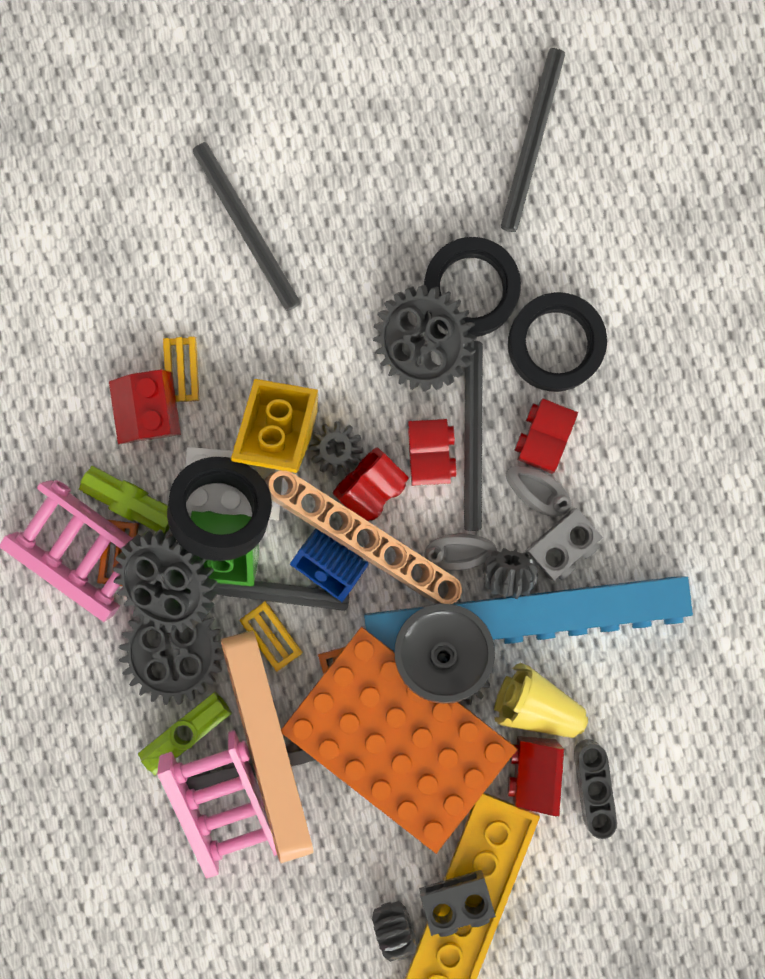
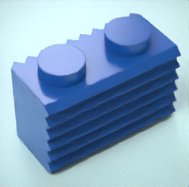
M315 528L289 565L343 602L369 564L368 561H363L362 557Z

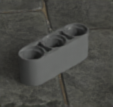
M585 739L580 741L574 749L582 817L585 826L594 837L606 839L611 837L617 829L608 756L603 747L596 741ZM591 748L597 749V759L590 764L584 763V753ZM592 782H602V790L598 795L588 794V787ZM596 815H607V821L604 826L599 828L592 826V821Z

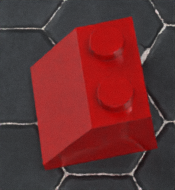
M160 369L129 374L109 381L118 444L181 435L172 372Z
M517 736V744H513L516 746L517 751L510 758V764H515L514 777H509L508 796L513 797L516 807L559 817L564 748L556 739Z

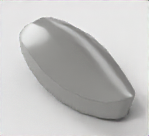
M522 466L511 467L507 470L506 479L513 491L526 505L535 511L557 517L566 514L571 508V500L566 490L551 476L542 471Z
M456 533L448 534L432 541L425 549L424 556L443 570H465L485 563L486 557L491 556L492 551H497V548L492 541L481 536Z

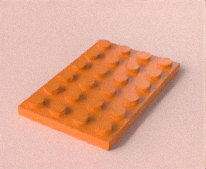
M362 626L281 728L284 736L436 854L517 751L516 746L461 703H435L423 699L412 692L398 673L395 663V652Z

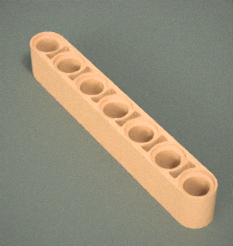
M280 470L269 474L265 479L272 501L431 602L453 604L460 598L462 586L457 578L297 475ZM277 477H282L287 481L288 489L284 495L278 494L273 488L274 480ZM306 494L312 496L315 500V508L310 513L306 512L301 505L302 498ZM334 512H337L342 517V526L338 530H334L329 523V518ZM362 529L369 535V543L366 547H361L357 542V535ZM388 547H392L396 553V559L390 565L384 559V553ZM416 564L422 569V576L418 581H415L411 576V570ZM445 581L448 585V593L444 598H441L438 593V587L441 582Z
M251 630L222 638L221 645L278 859L280 863L313 854L310 834L254 631Z

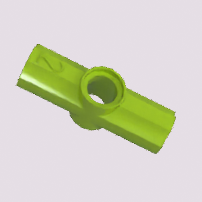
M91 466L84 474L80 482V491L108 505V509L130 521L135 520L155 532L162 530L164 535H166L170 529L167 519L168 505L148 496L149 493L126 480L121 481L95 466Z
M214 691L138 752L142 764L155 776L158 773L160 755L172 751L175 759L178 758L232 714L228 704ZM182 725L188 726L193 732L192 740H182L178 735V727Z

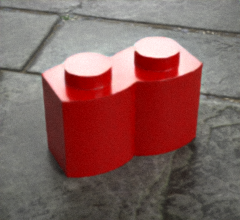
M544 398L541 399L539 405L533 403L526 418V421L531 423L527 435L520 434L514 451L519 452L517 460L548 473H555L579 412Z
M447 419L408 421L411 486L451 484V477H456V459L449 458V445H455L454 426H448Z
M376 447L361 460L354 471L349 473L337 485L332 493L346 508L365 520L372 521L380 516L387 500L399 496L404 491L405 483L409 477L383 451Z

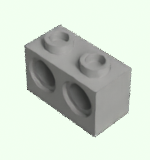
M574 508L525 551L529 553L531 558L536 560V564L550 580L559 578L562 581L576 569L573 564L580 557L583 556L587 559L600 548L597 542L603 537L578 508ZM575 527H580L585 532V540L580 545L573 544L570 539V532ZM556 548L561 553V561L558 565L552 567L546 562V553L549 549Z

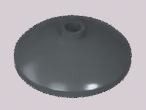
M434 604L415 612L401 627L395 643V663L401 679L416 695L435 703H456L477 693L487 682L495 660L494 642L487 626L476 614L454 604ZM440 653H446L450 660L447 663H441L437 656Z

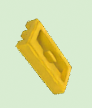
M196 337L163 338L164 368L166 371L172 372V376L171 346L176 345L179 395H175L176 402L200 401ZM183 345H189L192 395H186Z
M266 601L239 620L247 632L254 631L259 649L276 672L303 653ZM263 610L293 650V653L290 655L259 614ZM253 617L283 657L282 661L278 662L249 622Z

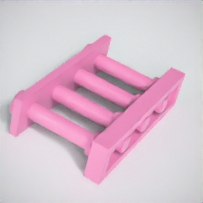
M58 480L42 482L36 489L45 494L47 498L25 531L6 535L0 543V548L98 619L105 622L113 617L120 607L113 597L120 586L114 583V579L120 574L114 571L102 589H97L88 583L87 576L110 542L121 549L133 538L70 494L71 489ZM59 504L73 514V517L51 550L45 552L35 545V538ZM85 523L100 535L77 569L70 570L62 564L61 557Z
M235 730L228 732V750L184 765L182 762H176L172 751L159 756L157 775L206 879L219 875V860L223 858V855L267 840L274 856L277 855L259 785L248 762L250 760L249 749L245 741H239ZM232 762L239 774V777L198 791L194 789L189 790L186 783L188 777ZM243 789L246 790L251 803L209 817L206 815L201 816L198 809L201 803ZM257 815L262 826L261 829L220 843L217 840L213 841L210 836L213 829Z

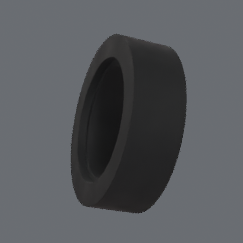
M464 237L451 241L434 255L426 270L424 285H426L428 293L431 288L439 287V296H441V278L446 269L454 262L465 258H477L492 265L502 281L503 292L500 303L494 310L484 316L464 318L465 323L472 322L475 324V326L468 330V334L478 337L497 330L511 316L520 297L521 278L514 259L502 246L481 237ZM439 320L438 324L448 331L446 323Z
M563 292L544 294L526 304L515 318L508 336V353L516 372L530 385L551 392L570 390L584 383L598 370L607 349L606 328L597 310L586 300ZM556 312L569 315L577 320L585 331L587 337L586 355L581 364L571 371L565 373L545 371L533 362L527 351L526 335L531 323L547 313Z
M228 457L203 458L185 467L177 475L171 486L167 509L169 528L174 538L184 549L200 558L213 561L236 559L249 553L262 540L272 509L271 494L261 475L249 465L232 462L231 458ZM212 483L227 484L245 495L251 506L252 517L242 529L234 533L213 534L201 529L192 521L186 508L188 498L196 489Z

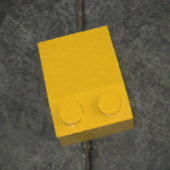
M254 379L231 461L298 473L311 440L318 413V390Z

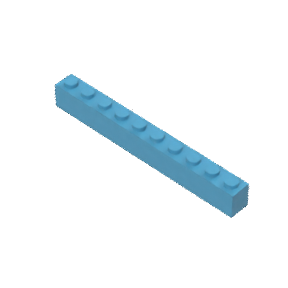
M686 576L529 594V596L520 595L518 599L509 596L506 598L453 603L476 614L489 629L492 639H504V644L523 642V636L536 635V640L556 638L555 632L568 631V636L588 634L587 628L600 627V632L620 630L619 625L632 623V628H646L652 626L651 621L664 619V624L666 625L684 623L683 617L693 616L689 579ZM425 607L364 614L366 630L395 652V643L401 627L411 615Z

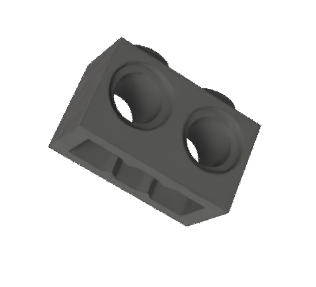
M482 870L419 888L431 936L439 934L440 937L449 936L456 933L458 928L467 925L480 927L489 923L490 918L496 917ZM476 894L483 898L482 902L476 907H469L465 904L467 897ZM439 904H446L451 908L450 912L445 916H438L433 910Z

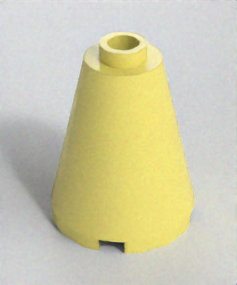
M519 663L512 668L517 672L512 678L505 677L497 694L494 710L499 712V717H494L495 722L505 727L574 738L584 732L588 724L585 708L529 665Z

